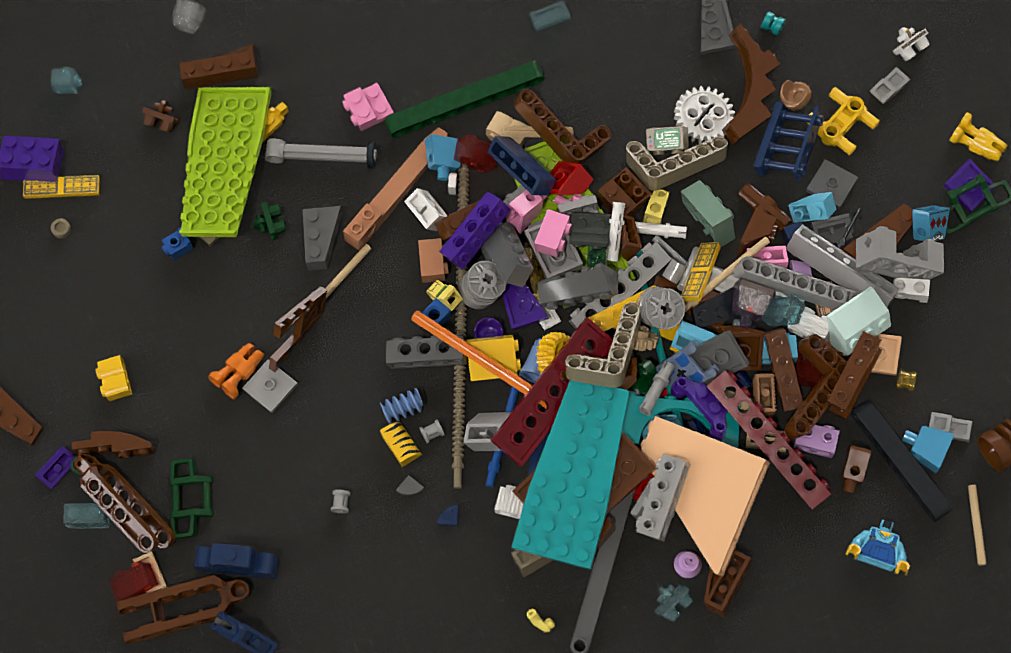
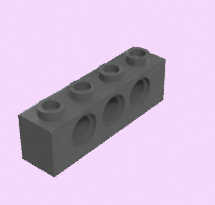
M455 334L456 336H458L459 338H461L462 340H464V341L466 342V340L464 339L463 336H461V335H459V334ZM435 335L430 338L417 336L407 340L393 338V340L386 341V364L390 369L467 365V356ZM450 347L447 352L442 353L443 348ZM430 348L427 354H423L424 349ZM407 349H411L408 355H404Z

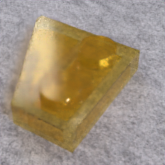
M525 248L524 250L533 267L529 280L536 298L539 299L537 282L543 280V271L532 249Z

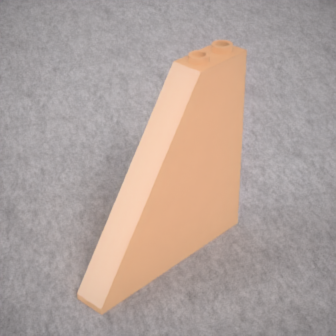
M655 416L654 420L649 423V432L646 439H643L641 442L640 450L655 467L663 454L691 464L675 511L713 572L723 577L770 463L766 459ZM657 469L652 473L654 477L656 476Z

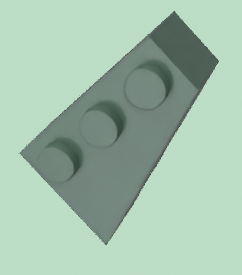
M699 180L681 191L683 204L695 221L699 220L706 228L703 230L706 236L710 234L714 242H719L721 247L736 239L733 213L729 208L726 209L718 196L715 197L712 194V190L708 185H704Z

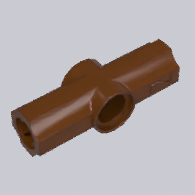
M751 184L745 185L738 194V197L752 208L753 213L757 209L777 217L775 224L778 225L777 230L780 233L784 227L792 222V219L778 208L777 203L770 196L762 195Z

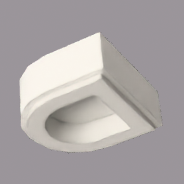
M450 173L448 193L456 195L457 173Z

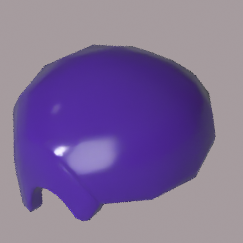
M486 317L477 322L474 328L475 339L503 336V328L498 320Z

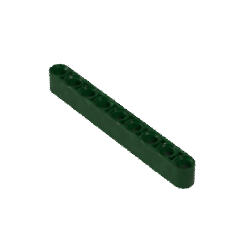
M532 61L387 116L384 121L391 137L398 138L520 92L523 89L542 83L545 77L538 62Z

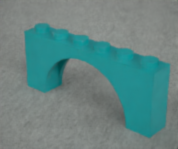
M629 392L630 396L628 397L623 433L635 446L639 444L642 430L647 422L654 416L664 412L676 411L689 414L699 420L708 432L711 428L709 421L689 398H684V401L676 400V397L664 396V399L658 398L651 414L647 416V413L643 415L639 411V407L644 401L646 394L642 397L637 396V393ZM727 412L725 416V437L721 442L738 448L739 423Z

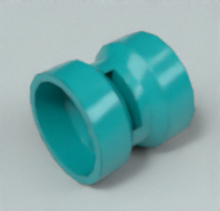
M769 11L762 22L761 28L770 30L772 34L778 36L786 19L778 18Z

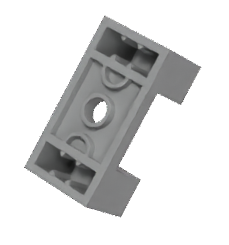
M880 226L856 239V268L893 278L930 280L944 273V247L942 243L935 242L934 239H926L918 245L911 246V248L903 251V253H896V231Z

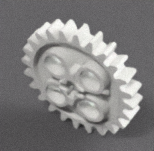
M700 86L699 91H697L693 87L691 92L687 90L685 95H681L676 103L677 107L674 110V113H676L674 120H678L676 126L688 127V137L692 136V142L698 139L699 144H701L703 140L708 141L714 137L724 138L725 134L722 132V129L734 118L735 111L731 110L733 104H727L729 98H722L724 93L717 95V89L710 92V87H708L704 91L703 87ZM712 104L715 105L710 109L709 113L702 118L701 122L697 126H694L699 121L700 117L707 112L708 108Z

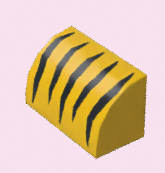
M401 422L392 423L380 430L381 436L402 467L422 455Z

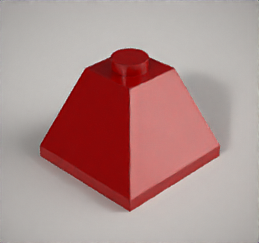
M558 161L549 172L556 179L549 194L560 196L583 194L594 179L581 164Z

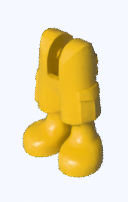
M966 112L949 141L952 143H963L968 145L969 150L980 156L983 155L989 160L999 161L1002 156L1001 152H1004L1008 145L986 128L982 127L980 130L975 128L971 124L972 115ZM964 133H967V134H969V135H971V136H973V137H975V138L972 139V138L968 137L967 135H965Z

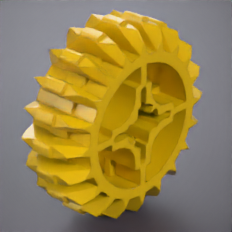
M551 332L543 336L542 340H539L540 346L536 347L538 353L535 355L537 356V370L540 371V375L570 338L565 333ZM564 370L561 375L562 379L568 381L566 370Z

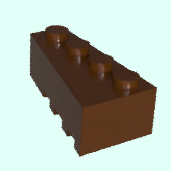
M903 204L865 233L871 232L877 227L885 226L889 230L896 231L897 247L913 227V210ZM856 239L842 250L854 259H856Z

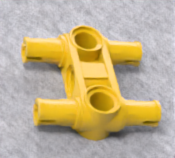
M834 87L829 93V97L840 104L841 107L828 121H823V125L819 127L817 134L825 145L838 146L850 156L857 146L844 137L848 130L859 120L874 130L880 120L867 111L868 109L861 98L847 96L837 87ZM851 107H856L858 110H853ZM827 132H832L834 136L828 135Z

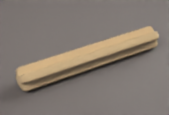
M504 125L502 128V135L504 137H540L531 126ZM565 127L573 135V128Z

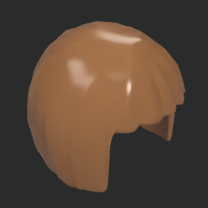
M787 80L781 87L780 99L789 110H801L810 102L811 90L805 83H792L790 80Z

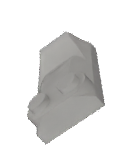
M544 219L528 225V229L524 230V233L546 279L555 276L564 278L566 273L578 272L583 267V262L573 244H569V235H566L564 239L566 244L563 252H559L556 258L535 251L534 242Z

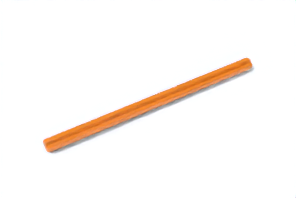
M416 311L411 318L413 322L523 394H526L532 387L530 383L423 313ZM540 401L539 404L546 408V403Z

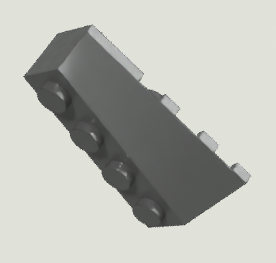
M501 222L480 249L487 251L486 257L489 261L496 264L495 269L506 283L523 287L533 271V267L514 226L508 222Z
M599 263L595 264V269L585 267L581 269V273L568 272L564 278L555 276L538 281L539 304L546 307L547 310L558 309V306H574L577 302L591 303L594 299L598 298L603 300L611 299L613 295H618L617 272Z

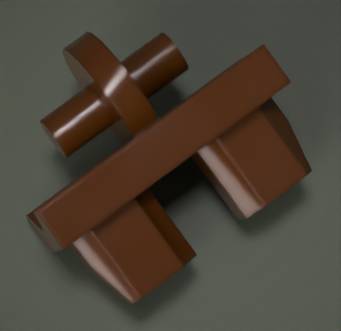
M163 100L161 104H154V108L159 109L158 112L143 107L142 112L146 113L143 124L155 127L157 119L160 118L162 122L159 129L171 133L174 124H179L180 119L166 115L167 112H173V108L169 107V101Z

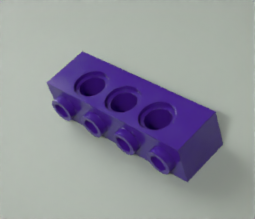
M487 192L439 252L447 260L463 270L511 209L501 199Z

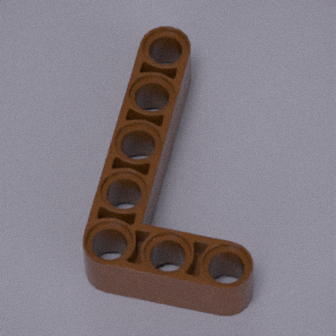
M523 89L514 101L515 109L563 162L582 164L602 149L611 138L610 129L600 125L578 142L532 90Z
M812 334L802 339L798 344V349L823 375L787 422L785 434L790 439H797L810 432L830 405L827 401L847 364V361L817 334Z

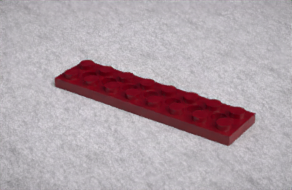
M586 317L490 441L515 463L523 466L550 431L570 381H564L561 376L562 372L566 370V358L570 355H582L605 359L610 352L613 339ZM587 340L593 343L591 351H588L585 347ZM553 385L558 388V395L556 397L550 394V388ZM540 401L546 403V410L544 412H540L538 409ZM529 416L535 421L532 428L526 425V419ZM516 432L522 434L523 439L520 443L514 441V434Z

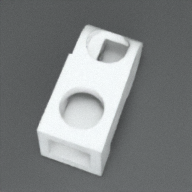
M896 278L893 280V285L900 288L895 298L920 300L919 302L923 303L928 302L930 280Z

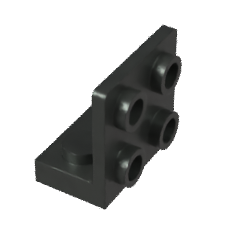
M572 211V229L569 244L579 248L585 245L592 246L595 249L608 247L609 219L611 214Z

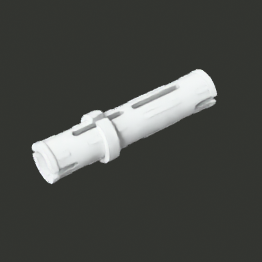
M613 202L612 216L609 219V223H611L607 256L609 261H618L621 230L625 222L623 220L625 203Z
M635 221L638 233L664 236V238L669 236L686 239V233L682 232L687 231V226Z

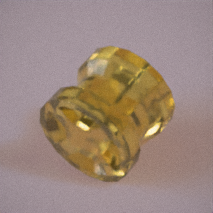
M899 369L896 388L901 389L905 387L913 391L916 371L906 372L904 369Z

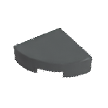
M408 475L396 489V492L405 496L415 495L422 492L424 487Z

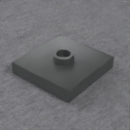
M825 159L807 187L806 192L811 195L832 192L835 206L837 209H840L858 177Z

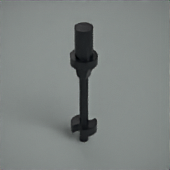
M858 208L856 212H851L850 215L854 216L843 237L834 244L839 249L843 250L845 248L846 238L856 219L861 220L862 218L859 215L862 209Z

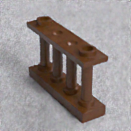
M863 331L827 401L831 404L829 408L830 413L845 420L848 419L882 352V349L878 348L882 339Z

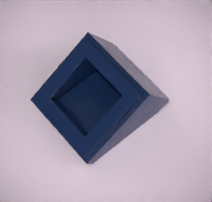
M799 221L783 228L782 237L786 246L793 234L802 225V222Z

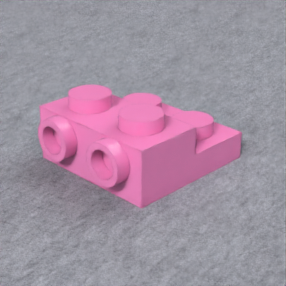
M378 83L363 90L357 88L343 95V106L346 111L351 112V121L354 126L359 127L360 131L384 121L387 116L394 113Z

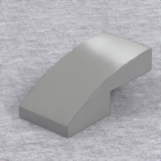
M896 67L885 79L882 78L870 90V93L884 104L909 83L910 79Z
M932 412L929 427L952 433L955 440L969 442L973 422L952 418V415Z

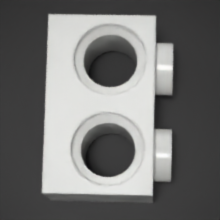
M417 188L404 201L426 229L438 231L434 223L448 216L426 190Z

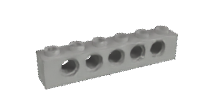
M649 242L641 249L643 253L638 258L635 255L627 262L629 266L624 271L622 269L617 271V283L621 284L624 290L622 294L613 295L609 299L608 307L631 297L672 259L657 242L653 244ZM644 258H649L652 261L650 268H646L643 265ZM631 270L635 271L638 275L636 281H632L628 277ZM600 298L594 299L591 303H585L586 306L581 310L578 307L570 314L572 318L569 322L575 329L586 318L585 313L587 310H593L596 314L608 308L600 304Z

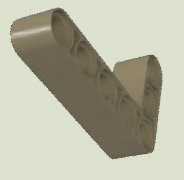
M714 137L657 163L640 142L632 141L626 145V162L649 190L656 191L724 161L727 157L728 142L723 137Z
M629 302L624 305L607 359L582 355H570L566 358V376L569 380L617 388L623 384L641 324V307L637 303Z

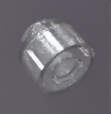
M177 0L171 15L174 27L187 33H195L197 28L202 27L207 9L191 0Z

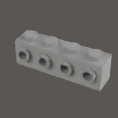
M663 454L662 458H659L656 465V476L650 482L649 488L651 490L649 496L643 502L644 510L642 516H639L636 522V532L664 542L691 464Z

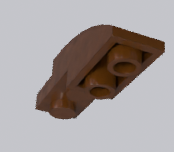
M114 431L91 432V440L72 442V450L77 455H90V453L94 452L107 454L112 450V453L119 459L130 458V455L148 456L150 453L155 452V448L150 442L134 435Z

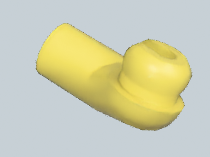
M531 609L527 612V617L532 624L542 631L550 632V629L555 627L550 618L543 621L536 610Z

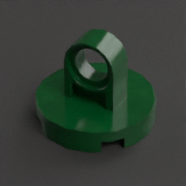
M646 359L638 364L636 382L628 390L640 392V396L647 394L653 384L654 376L658 374L655 369L656 366Z

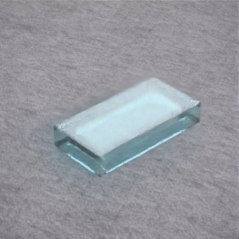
M564 1L529 13L536 31L570 19V14Z

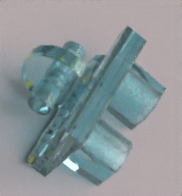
M672 585L667 589L660 587L658 591L661 595L657 598V601L661 605L655 612L659 616L674 622L680 615L674 606L679 603L683 608H686L693 602L687 593L689 589L678 585L676 589Z

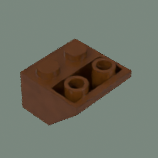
M626 167L598 190L597 199L611 214L613 202L625 203L623 215L634 217L651 197L652 193Z

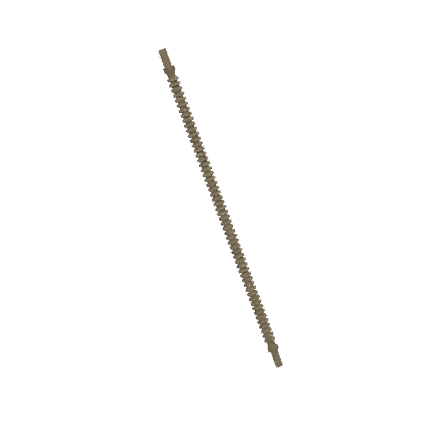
M465 140L461 164L458 169L460 172L458 174V177H460L458 182L460 183L458 184L459 199L457 201L459 204L457 206L459 209L457 211L469 206L467 203L469 202L468 177L470 175L468 172L470 169L468 168L470 158H468L467 140ZM467 265L463 270L456 266L458 269L456 271V274H458L456 276L458 280L456 284L458 286L461 278L467 273ZM461 301L455 308L457 311L455 313V316H457L455 318L457 322L455 323L457 327L455 332L465 338L466 334L464 333L467 330L464 327L467 324L464 322L467 321L465 318L467 316V313H465L467 308L465 307L466 304ZM464 365L454 366L456 370L454 372V375H456L454 377L456 381L454 386L456 387L453 390L456 393L453 396L456 398L453 399L455 402L453 405L455 408L453 410V413H455L453 415L455 419L453 421V424H455L453 426L455 430L453 435L455 437L452 440L455 442L452 443L454 446L452 449L454 452L452 454V457H454L452 469H454L453 488L455 489L461 488L462 469L464 468L462 463V457H464V454H462L464 451L462 448L464 446L462 442L464 437L462 435L465 434L462 431L465 429L462 426L465 423L463 421L465 418L463 415L465 413L463 409L465 407L463 404L465 402L463 398L465 396L463 393L465 388L463 386L466 385L463 382L466 380L463 377L466 374L463 371L466 369Z

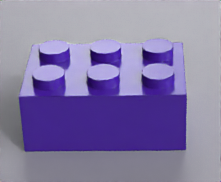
M3 136L0 149L1 179L57 182L64 154L60 140L55 138Z

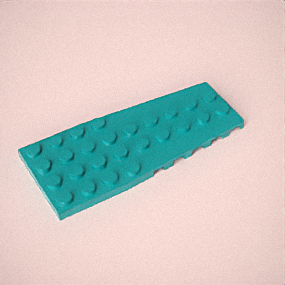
M569 381L530 483L512 543V549L591 570L608 510L620 438L623 432L628 397L630 396L628 390Z

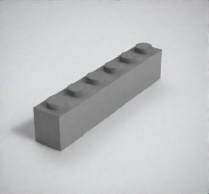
M803 224L793 234L786 247V250L793 256L798 257L841 287L859 293L872 287L887 308L900 289L877 273L857 269L856 259Z

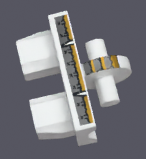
M905 27L899 30L900 36L897 40L898 42L903 40L905 42L893 50L895 55L900 53L907 61L916 55L911 47L913 44H915L919 51L930 45L925 37L928 34L926 29L912 36L915 32L913 28L909 30Z

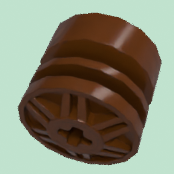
M1005 419L1001 424L994 427V431L988 430L977 438L979 450L985 460L993 469L1001 473L1011 467L1010 419Z

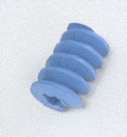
M414 388V395L408 390L407 397L401 393L400 400L393 396L392 403L385 399V406L381 402L380 405L386 420L392 424V417L399 421L400 414L407 418L408 411L413 416L415 408L421 413L423 403L417 388Z

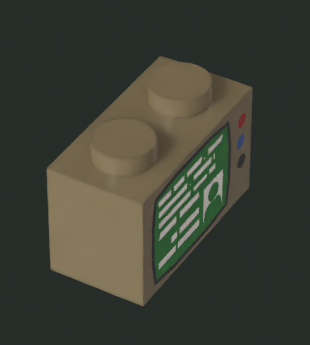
M675 126L646 129L647 151L653 153V156L665 155V152L670 151L671 154H678L689 149L688 127Z

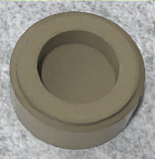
M60 218L51 224V231L55 237L65 238L70 234L71 226L67 220Z

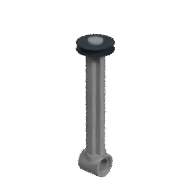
M274 138L267 140L265 160L271 163H282L285 159L367 162L368 169L370 166L375 169L377 146L375 141L373 144L369 141L367 147L286 144L285 141Z

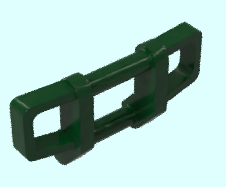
M980 173L972 181L955 190L947 191L946 193L951 205L949 211L954 210L961 224L953 229L947 227L946 234H951L962 227L969 226L972 221L991 211H997L1000 206L1011 201V188L1007 181L1002 180L987 186L984 176ZM1002 185L1008 194V198L997 204L989 189ZM978 186L988 205L966 216L957 197Z
M191 458L173 460L171 462L172 512H170V519L175 539L195 537L197 517H213V510L211 509V484H213V477L196 476L195 461ZM189 464L190 476L177 478L178 466ZM195 484L203 485V509L180 510V487ZM191 518L190 531L178 534L177 520Z

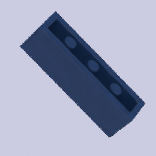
M495 136L487 152L530 194L548 196L556 179L511 137Z

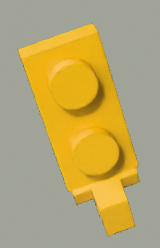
M283 102L275 108L272 107L268 110L263 142L283 124L282 121L285 119L283 116L289 112L288 107Z

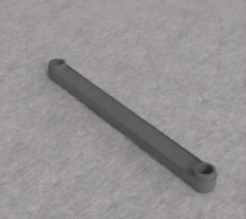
M635 489L609 512L608 516L614 521L615 531L598 549L571 641L570 649L572 653H588ZM576 643H583L586 648L582 652H577L574 646Z

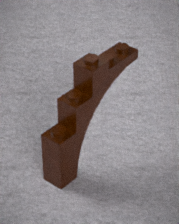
M741 24L734 28L729 37L737 47L745 71L744 98L735 117L722 129V132L733 145L772 116L762 101L767 99L776 90L773 83L766 76L780 65L777 57L770 50L763 53L760 46L755 43L749 32Z

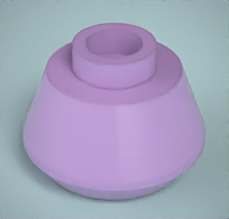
M682 551L674 560L676 572L684 578L696 576L702 567L700 557L693 551Z

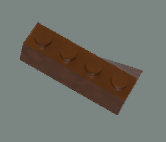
M253 43L222 56L179 63L181 79L185 89L258 77Z

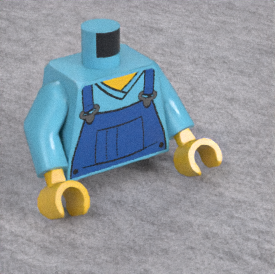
M882 520L879 528L871 527L870 530L862 531L853 539L845 553L846 555L849 552L855 555L854 559L891 572L896 568V574H898L899 570H903L905 575H907L910 567L907 563L903 543L899 541L898 535L891 533L893 522L888 520Z

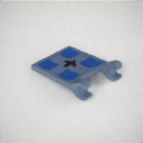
M691 341L683 349L665 360L675 366L668 380L670 387H672V384L678 377H685L689 381L701 383L715 377L719 371L716 364L703 371L690 354L694 353L696 348L699 347L697 341ZM663 362L655 367L657 372L660 371Z

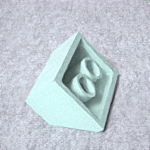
M872 287L867 288L827 315L831 346L847 356L853 352L863 331L876 337L891 327L889 310Z

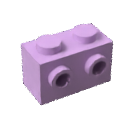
M814 425L807 435L795 439L793 449L797 448L799 451L832 458L835 453L839 431L829 425H824L823 427Z

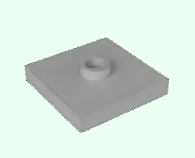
M267 360L242 389L273 413L295 389L298 383L280 368L276 372L270 370V360Z

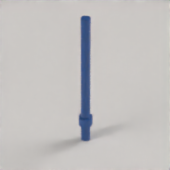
M513 386L505 412H512L515 407L519 390ZM494 451L492 462H489L487 469L489 473L485 484L487 487L493 488L496 474L499 473L501 467L499 463L502 451Z

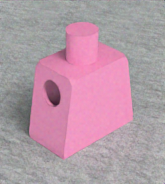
M525 190L509 203L511 210L507 214L506 222L512 224L519 233L523 232L540 214L543 200L547 196L532 195Z

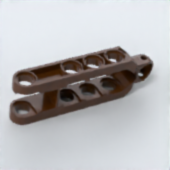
M79 454L75 458L74 466L82 475L80 477V486L141 552L147 553L155 551L158 547L166 548L174 544V531L115 467L101 464L94 456ZM110 477H113L116 480L115 487H112L110 485ZM96 483L99 485L97 491L93 489L92 484ZM124 490L127 491L129 495L127 501H125L122 498V492ZM107 494H109L112 498V502L110 505H108L105 501V496ZM137 504L140 505L142 509L140 515H138L135 512V506ZM120 508H122L125 512V517L123 519H121L118 515V510ZM163 532L166 533L168 537L166 543L162 542L161 540V534ZM146 536L151 540L150 547H147L144 543Z
M212 575L121 600L116 603L118 614H129L151 608L154 623L139 626V629L123 632L125 644L136 643L215 621L216 615L222 611L228 614L234 603L246 600L250 594V588L245 581L234 580L225 582ZM212 590L220 592L222 602L218 605L219 607L205 611L201 609L198 610V613L187 616L179 615V618L166 621L162 604Z

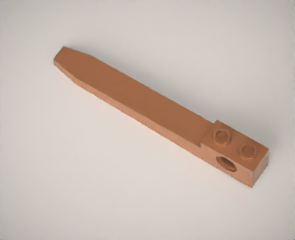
M437 128L431 133L448 137V133L441 128ZM425 139L370 204L366 203L344 229V240L360 251L428 168Z

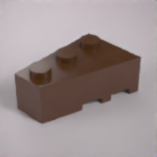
M734 550L723 577L714 573L710 567L704 599L706 609L725 617L752 566L750 557Z

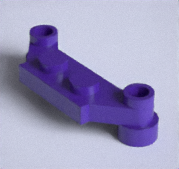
M678 377L670 389L672 396L683 398L687 395L711 424L708 437L721 442L725 437L727 409L704 382L696 383L687 380L685 377Z

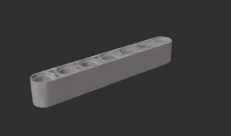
M750 256L743 257L733 269L734 275L738 279L743 278L775 289L777 292L832 310H836L860 294L857 291Z

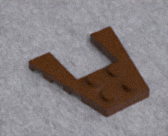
M320 286L317 290L312 291L307 298L275 322L273 335L279 339L294 324L295 329L288 340L270 357L269 369L273 372L278 370V362L281 359L283 361L286 360L290 355L288 351L295 344H299L303 333L306 330L309 331L323 314L327 294L325 288Z

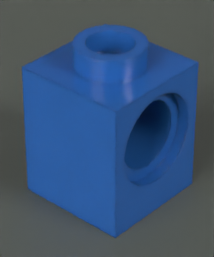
M437 298L422 312L429 318L433 314H438L439 318L433 321L441 326L451 317V310Z

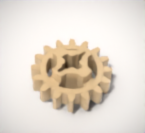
M640 326L633 349L639 351L652 350V348H656L659 336H657V333H652L653 330H649L648 327Z

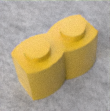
M120 355L97 362L98 368L95 370L98 379H102L100 391L103 397L113 401L132 395L125 363Z

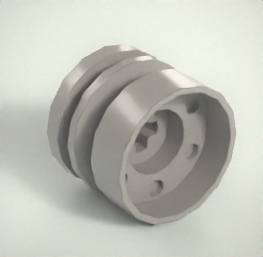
M479 261L461 278L458 291L463 298L462 301L467 306L474 309H485L491 306L504 292L507 283L495 269V263Z
M651 287L642 292L637 300V304L641 307V321L649 327L666 330L674 328L681 322L685 314L684 300L673 289ZM661 306L666 307V311H663Z

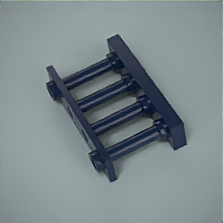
M776 101L753 166L758 176L765 177L767 170L771 168L791 171L797 182H801L802 176L807 171V162L819 127L823 125L824 116L819 107H815L812 115L788 112L783 102ZM787 120L809 122L807 132L784 129L782 127L784 121ZM781 136L804 139L801 148L777 145L778 138ZM776 152L798 155L796 164L771 161V158Z

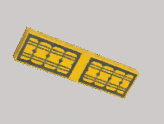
M99 175L58 177L57 182L24 180L23 197L47 198L99 195L100 177Z
M719 242L701 243L681 294L684 302L701 301L721 248Z

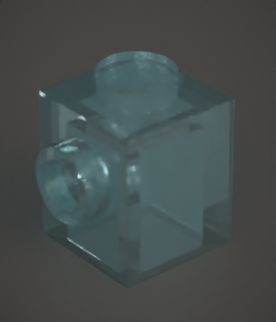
M74 68L52 69L51 87L55 94L77 93L81 79Z

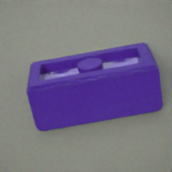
M61 446L35 476L52 489L71 469V462L75 456L65 447Z

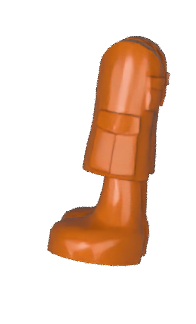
M248 343L225 361L226 366L223 369L211 372L208 378L218 388L222 386L223 391L235 400L239 395L237 389L239 381L241 379L247 380L254 373L265 354L260 350L254 352L255 346ZM231 372H236L232 377L225 381V379Z

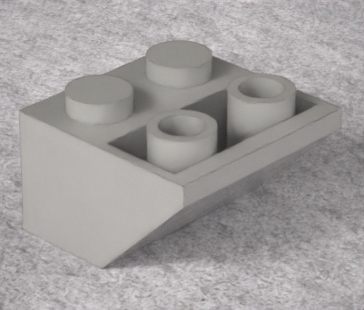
M511 412L478 413L467 423L463 443L473 451H501L490 440Z

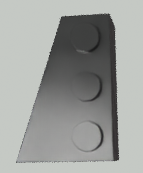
M341 206L303 209L305 262L308 271L328 269L339 224L343 217Z

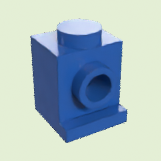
M181 227L178 228V231L162 239L164 243L161 246L167 256L171 255L173 260L194 249L188 237L181 236L179 232Z

